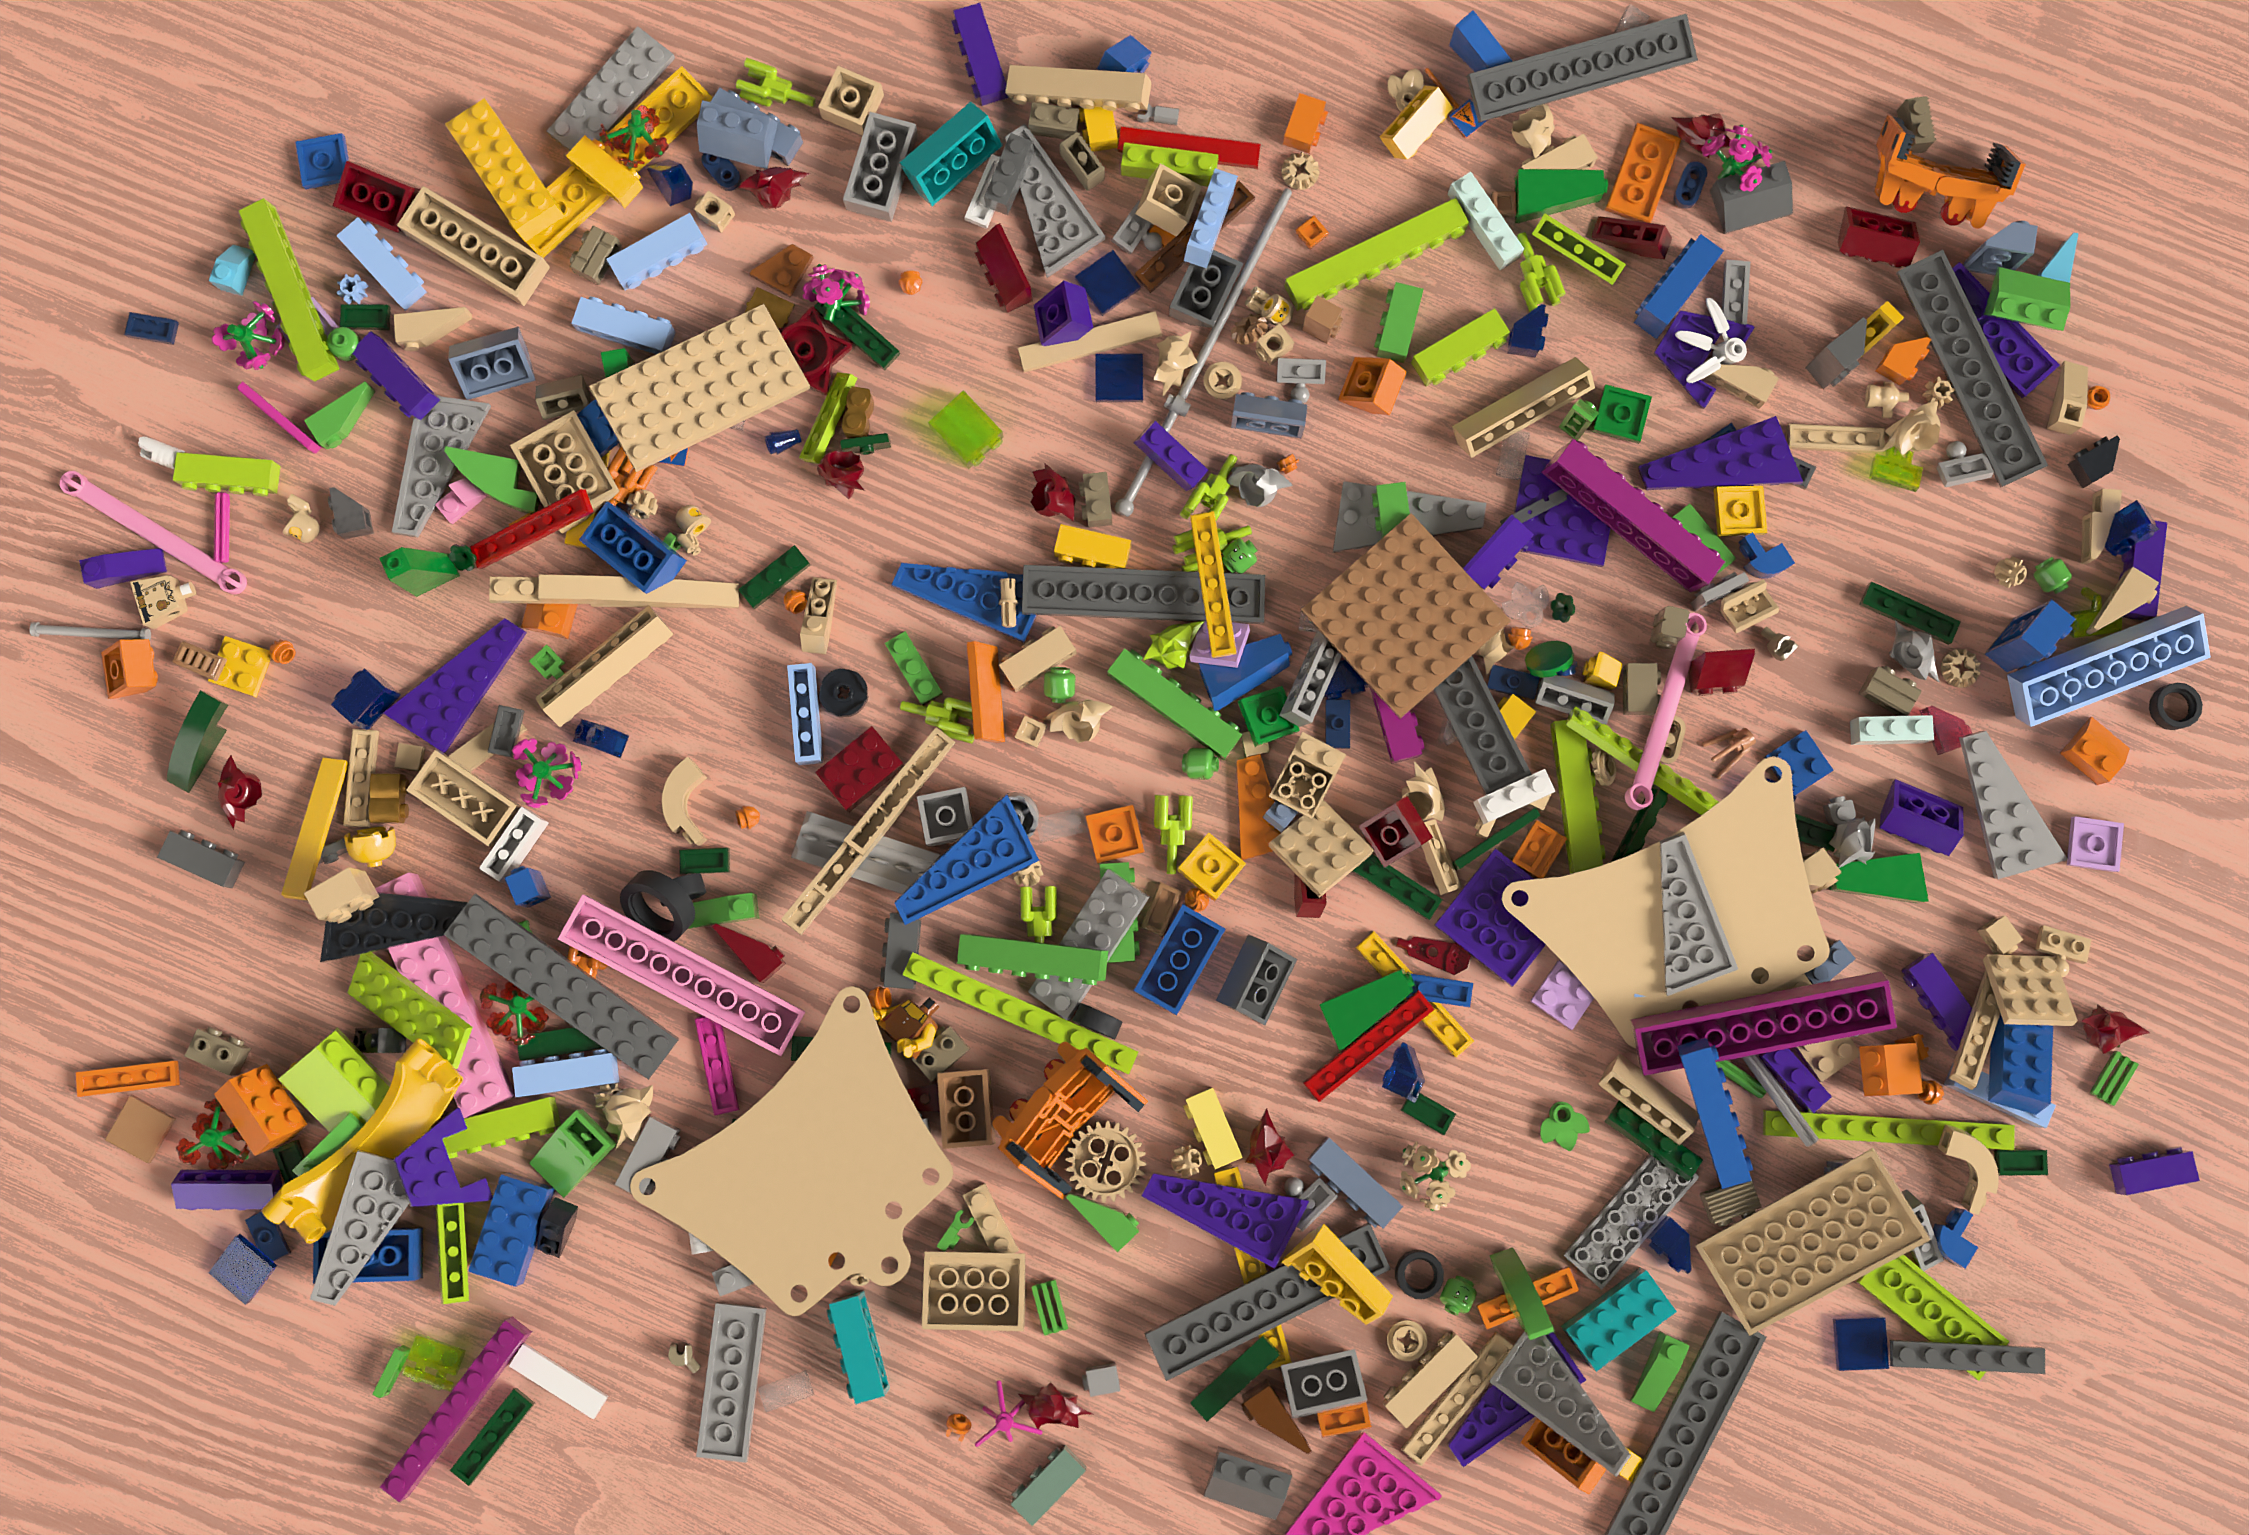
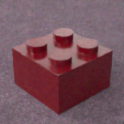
M1408 796L1359 825L1360 830L1374 849L1384 868L1433 838Z

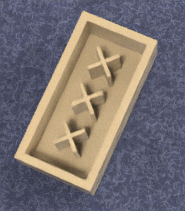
M437 750L432 753L406 790L491 847L495 846L522 807L443 752Z

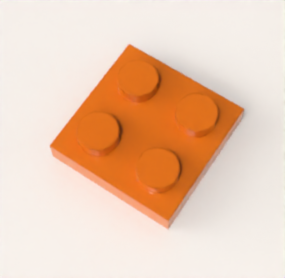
M1133 805L1086 816L1097 864L1145 853Z

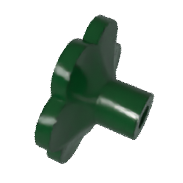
M452 545L450 548L451 553L448 555L451 562L460 571L464 569L472 571L477 559L471 549L466 545Z
M1558 593L1555 600L1550 604L1553 611L1552 617L1556 621L1560 620L1562 623H1567L1570 620V616L1575 613V605L1571 595Z

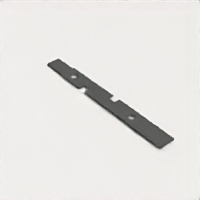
M1561 489L1549 495V501L1545 502L1544 499H1541L1512 515L1523 523L1566 501L1568 493ZM1508 516L1507 518L1501 520V521H1500L1501 525H1503V523H1504L1510 516Z

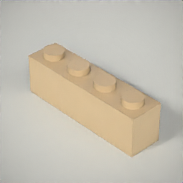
M1619 1054L1606 1067L1598 1083L1599 1086L1678 1145L1694 1132L1699 1120L1697 1111L1651 1076H1644L1642 1070L1623 1055Z
M1455 1332L1444 1334L1437 1342L1439 1346L1433 1352L1430 1350L1426 1352L1419 1360L1421 1364L1415 1370L1409 1369L1401 1378L1403 1382L1397 1388L1393 1386L1385 1393V1400L1382 1403L1405 1428L1478 1357Z

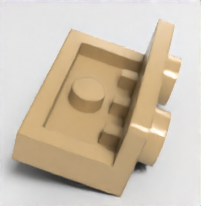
M1764 579L1758 582H1751L1744 589L1736 593L1731 592L1722 599L1720 613L1735 634L1779 612L1778 605L1766 590L1767 583Z

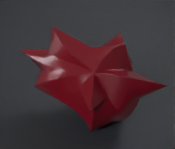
M1720 113L1703 114L1698 117L1689 118L1671 117L1678 125L1676 128L1679 137L1699 153H1703L1701 148L1707 139L1712 136L1717 137L1720 134L1725 136V143L1719 149L1730 147L1729 142L1731 139L1727 136L1725 122Z
M782 167L756 170V174L748 177L738 188L749 190L764 208L776 209L780 208L786 201H790L791 189L801 186L799 181L811 173Z
M835 450L824 456L822 464H819L817 467V471L820 476L825 478L826 486L835 487L847 499L852 497L855 489L864 490L858 482V479H860L864 472L860 455H856L852 451L839 452Z
M1044 463L1045 469L1032 472L1037 484L1031 491L1033 497L1030 503L1040 515L1051 517L1062 513L1074 521L1076 500L1074 495L1070 493L1066 478L1060 476Z
M230 755L222 769L220 782L217 783L219 786L218 800L234 830L236 820L245 823V810L257 805V800L262 797V787L260 779L253 773L241 771L237 768L232 755Z
M2098 1004L2097 1009L2092 1010L2088 1018L2081 1020L2084 1023L2083 1028L2089 1045L2100 1048L2103 1054L2115 1047L2119 1048L2121 1043L2150 1033L2139 1024L2130 1020L2124 1013L2107 1010Z
M1266 1108L1259 1125L1253 1129L1250 1136V1151L1245 1163L1256 1166L1265 1186L1269 1173L1283 1169L1287 1160L1295 1156L1286 1146L1285 1137L1277 1133Z
M1052 1382L1046 1387L1042 1386L1037 1395L1018 1394L1027 1404L1029 1417L1037 1429L1045 1424H1060L1079 1428L1078 1416L1092 1415V1413L1077 1405L1078 1395H1061Z

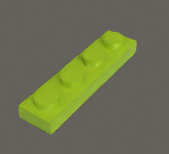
M837 372L801 451L800 459L814 464H819L823 459L827 445L835 433L836 425L845 411L848 392L855 385L857 377L849 373Z

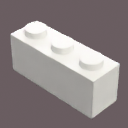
M1543 769L1479 798L1473 803L1483 824H1486L1554 793L1555 789L1546 770Z
M521 807L479 869L497 881L507 884L505 877L510 876L511 871L520 866L549 822L531 810Z

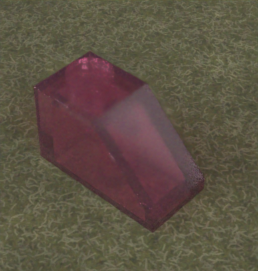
M1932 705L1919 710L1921 716H1933L1934 740H1932L1937 755L1960 748L1959 737L1972 734L1971 728L1965 724L1963 719Z

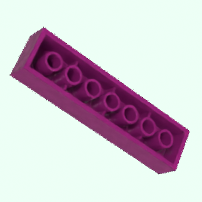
M1571 440L1556 452L1543 469L1542 473L1690 593L1708 585L1725 563L1716 550L1705 546L1699 536L1689 533L1684 529L1679 520L1663 512L1664 509L1659 504L1647 499L1641 489L1631 486L1626 482V478L1621 473L1610 469L1604 459L1594 456L1581 441Z

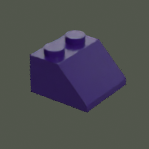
M1063 280L1033 305L1042 346L1077 341L1093 329L1084 287Z

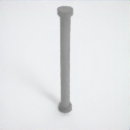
M32 622L30 625V634L36 637L43 634L130 640L149 639V641L151 639V631L148 628L124 630L41 625L39 622Z

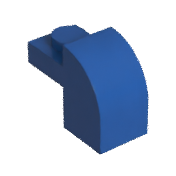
M1753 532L1738 542L1742 555L1751 561L1743 568L1754 577L1761 579L1772 578L1795 564L1783 543L1765 552Z
M1956 1208L1946 1217V1226L1935 1223L1933 1232L1943 1258L1957 1267L1966 1269L1978 1249L1976 1245L1961 1237L1973 1214L1965 1209Z

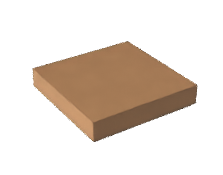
M130 1096L105 1140L140 1160L151 1163L176 1118L135 1096Z

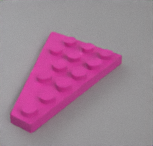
M1363 1431L1284 1535H1367L1370 1531L1383 1525L1386 1526L1410 1512L1419 1510L1422 1506L1435 1500L1438 1501L1442 1495Z

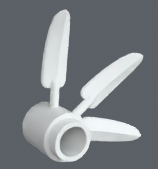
M1706 298V304L1717 332L1722 334L1724 342L1714 345L1712 344V338L1690 331H1678L1675 333L1678 339L1707 351L1711 348L1714 349L1713 357L1688 375L1686 378L1688 383L1699 381L1712 374L1721 367V364L1731 365L1743 360L1746 356V345L1741 339H1728L1726 331L1729 329V325L1722 310L1712 298Z

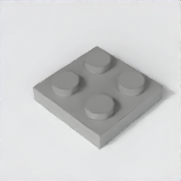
M1734 572L1724 577L1722 581L1716 584L1717 586L1711 583L1702 588L1700 592L1695 594L1696 598L1690 604L1693 610L1697 611L1725 597L1727 594L1739 590L1749 579L1745 572L1738 576Z

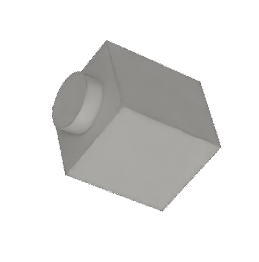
M1116 1362L1086 1368V1375H1082L1084 1390H1089L1090 1397L1120 1391Z

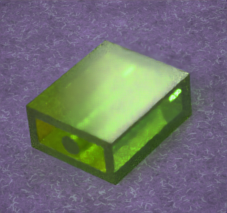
M964 390L928 422L930 429L968 469L973 465L975 467L978 466L985 459L984 455L990 449L992 451L997 449L1002 444V439L1004 438L1003 431Z

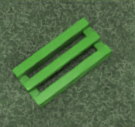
M2114 1051L2089 1093L2108 1105L2115 1106L2139 1064L2131 1061L2127 1056H2123L2119 1051ZM2120 1060L2121 1062L2110 1078L2105 1090L2101 1094L2100 1090L2102 1086L2104 1085L2105 1081L2107 1080L2117 1061ZM2128 1065L2127 1069L2125 1070L2124 1074L2122 1075L2121 1079L2119 1080V1082H2118L2117 1086L2115 1087L2114 1091L2112 1092L2111 1096L2108 1098V1096L2110 1095L2111 1091L2113 1090L2115 1084L2117 1083L2118 1079L2120 1078L2121 1074L2123 1073L2125 1067Z
M1056 1279L1031 1286L1044 1336L1069 1329ZM1049 1286H1052L1062 1323L1057 1326L1047 1288ZM1039 1289L1043 1290L1052 1328L1047 1326L1038 1292Z
M404 1345L395 1348L372 1395L383 1398L390 1394L411 1352V1348Z

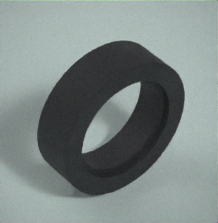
M653 870L641 871L633 877L620 893V904L626 917L672 941L678 940L694 922L695 908L689 895L676 881L663 873ZM641 892L651 894L664 903L671 912L674 921L665 919L655 913L647 905Z

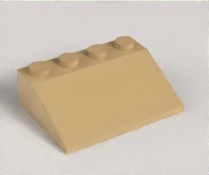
M574 410L510 445L544 507L580 489H586L594 512L560 529L559 531L562 534L583 523L620 492Z
M924 1253L922 1329L1024 1331L1025 1254Z

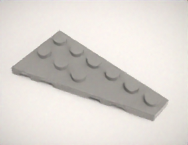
M1023 124L1011 133L1033 141L1034 154L1020 189L1045 274L1048 278L1105 240V235L1028 127ZM1008 134L1007 136H1005V137H1006V142H1007V140H1008L1010 134Z
M438 396L440 401L422 420L414 417L392 533L419 537L436 507L435 504L440 500L457 469L444 451L445 446L467 450L491 408L489 403Z
M1343 482L1332 553L1373 546L1378 540H1381V532L1376 531L1375 517H1378V509L1373 508L1372 493H1375L1376 486ZM1407 491L1409 512L1414 515L1432 536L1482 529L1486 503Z
M1979 731L1959 737L1994 878L2001 879L2068 860L1987 731Z
M1684 832L1660 841L1665 992L1667 996L1738 970Z
M361 1150L357 1151L310 1300L335 1306L408 1206L409 1201L393 1159Z
M1524 1331L1489 1382L1617 1477L1631 1457V1454L1547 1337L1543 1335L1530 1340Z

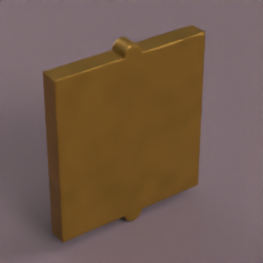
M757 287L750 302L746 303L747 308L744 313L764 304L777 328H782L785 324L787 325L789 323L788 318L795 304Z

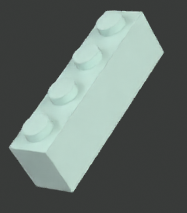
M1472 172L1453 182L1447 195L1451 200L1457 198L1469 221V227L1498 269L1502 270L1518 260L1524 247Z

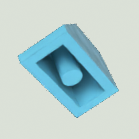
M232 245L216 258L209 281L219 290L243 296L256 254L251 249Z

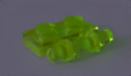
M418 1334L408 1356V1360L416 1362L415 1368L406 1366L403 1375L410 1377L413 1382H424L432 1385V1388L440 1391L443 1389L450 1392L454 1382L446 1380V1375H457L466 1350ZM428 1366L438 1370L436 1376L425 1372V1367Z

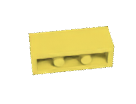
M1213 1087L1186 1098L1187 1104L1183 1108L1188 1119L1193 1118L1197 1127L1193 1131L1198 1143L1204 1142L1206 1151L1202 1153L1208 1166L1213 1164L1214 1168L1217 1169L1243 1158Z

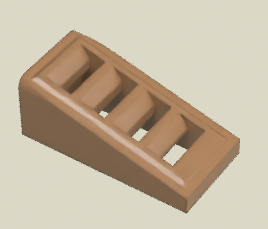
M185 641L181 642L173 658L174 664L214 681H218L227 661L223 657ZM213 659H215L214 662H213V664H212V667H211V669H210V671H209V673H208V670H209V668H210V666H211V663H212Z

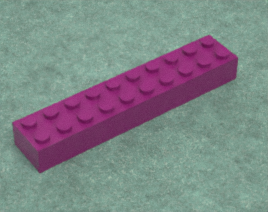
M1882 971L1631 1019L1639 1065L1644 1076L1682 1069L1683 1064L1677 1046L1707 1038L1710 1046L1715 1045L1719 1055V1060H1715V1062L1897 1028L1889 980Z

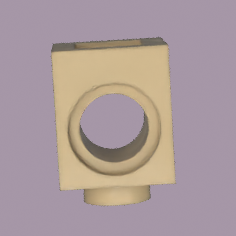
M707 191L704 196L699 197L695 204L696 208L694 210L698 218L720 233L723 232L735 216L732 207L710 191ZM713 207L718 208L716 213L708 214L709 209Z
M1279 323L1257 340V349L1255 351L1263 362L1267 361L1269 365H1272L1278 358L1283 357L1293 349L1294 341ZM1275 342L1279 345V348L1271 350L1267 347V344Z
M2005 915L1995 917L1977 930L1994 955H2009L2018 949L2017 944L2023 940Z

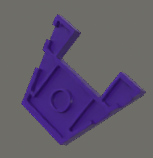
M1680 310L1654 354L1697 404L1704 409L1717 389L1702 380L1688 383L1686 378L1692 371L1703 364L1711 349L1707 351L1678 339L1675 333L1678 331H1690L1712 338V344H1715L1722 334L1717 332L1711 316ZM1727 320L1729 329L1726 331L1728 339L1739 338L1745 343L1755 326Z
M460 1108L450 1112L448 1116L439 1121L427 1133L393 1159L411 1207L490 1201L493 1199L486 1178L460 1188L443 1143V1138L467 1129Z

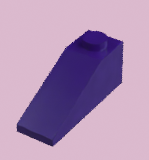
M160 548L103 554L79 560L84 584L95 589L167 572L164 553Z

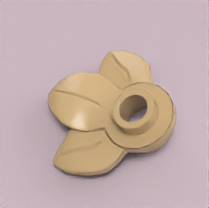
M1418 69L1408 71L1403 79L1394 75H1390L1388 79V92L1396 99V106L1401 112L1409 104L1404 99L1412 100L1424 86H1427L1423 85V75Z

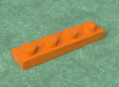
M178 1061L76 1072L77 1097L180 1085Z
M1568 1266L1532 1281L1543 1305L1579 1291ZM1505 1293L1476 1304L1486 1329L1515 1318L1510 1310Z

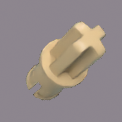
M1004 578L1000 580L1001 600L999 605H1001L1002 626L1010 628L1016 625V605L1018 604L1015 597L1016 580L1011 579L1009 581V578Z

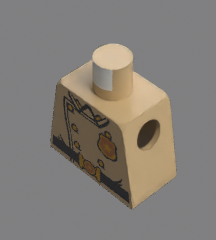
M161 576L130 582L142 623L151 629H156L186 613L188 608L185 599L196 595L195 587L191 582L180 585L178 579L172 576Z

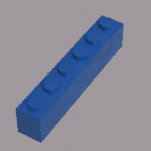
M1707 1038L1677 1046L1722 1189L1752 1181L1749 1171L1753 1170V1166L1749 1156L1744 1157L1742 1149L1747 1148L1743 1135H1738L1736 1127H1739L1740 1124L1736 1112L1731 1113L1729 1108L1733 1101L1729 1090H1724L1722 1083L1726 1082L1722 1067L1717 1068L1715 1060H1719V1055L1715 1045L1710 1046Z

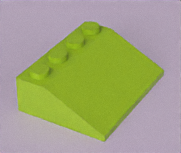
M338 1027L278 1078L329 1132L350 1112L365 1125L380 1106L391 1085L389 1080Z

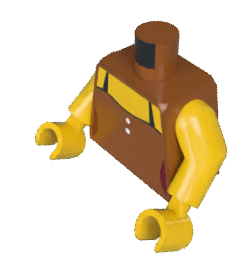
M930 997L920 1007L911 999H907L902 1004L891 1008L875 1010V1008L871 1007L875 1020L878 1021L877 1024L897 1043L898 1053L904 1051L905 1057L912 1056L916 1059L923 1049L932 1046L938 1025L931 1016L938 1010L939 1005Z

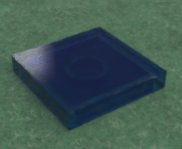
M1114 250L1075 276L1077 283L1085 288L1086 295L1102 316L1141 290V286Z
M1095 354L1096 403L1143 402V354Z
M238 1234L208 1273L246 1305L251 1302L277 1265L242 1234Z
M1885 1317L1833 1319L1836 1367L1838 1371L1890 1369Z

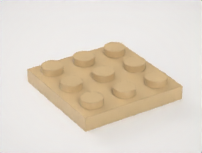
M1322 800L1313 819L1303 815L1269 843V847L1319 898L1371 856L1374 851L1324 800Z
M1987 954L1983 958L2004 1024L2073 1026L2077 1022L2061 973L2056 971L2055 957Z

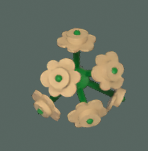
M1415 1141L1413 1146L1408 1144L1403 1149L1402 1158L1405 1159L1403 1165L1406 1166L1412 1157V1161L1415 1162L1413 1164L1414 1171L1426 1174L1414 1179L1406 1171L1401 1172V1189L1405 1194L1415 1199L1419 1193L1417 1184L1431 1178L1432 1181L1426 1190V1195L1430 1197V1200L1420 1198V1202H1424L1425 1208H1429L1431 1211L1440 1210V1206L1447 1207L1450 1198L1454 1197L1456 1193L1455 1189L1449 1186V1182L1444 1181V1177L1449 1173L1452 1178L1458 1176L1465 1178L1466 1172L1471 1169V1164L1466 1160L1465 1153H1458L1456 1150H1451L1448 1153L1449 1159H1446L1444 1162L1439 1161L1438 1157L1435 1156V1149L1424 1145L1417 1149V1153H1414L1418 1142Z

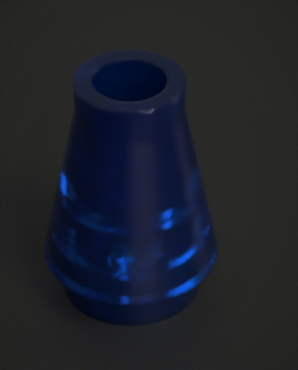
M798 429L769 432V435L764 436L770 455L774 453L778 455L792 446L802 443Z

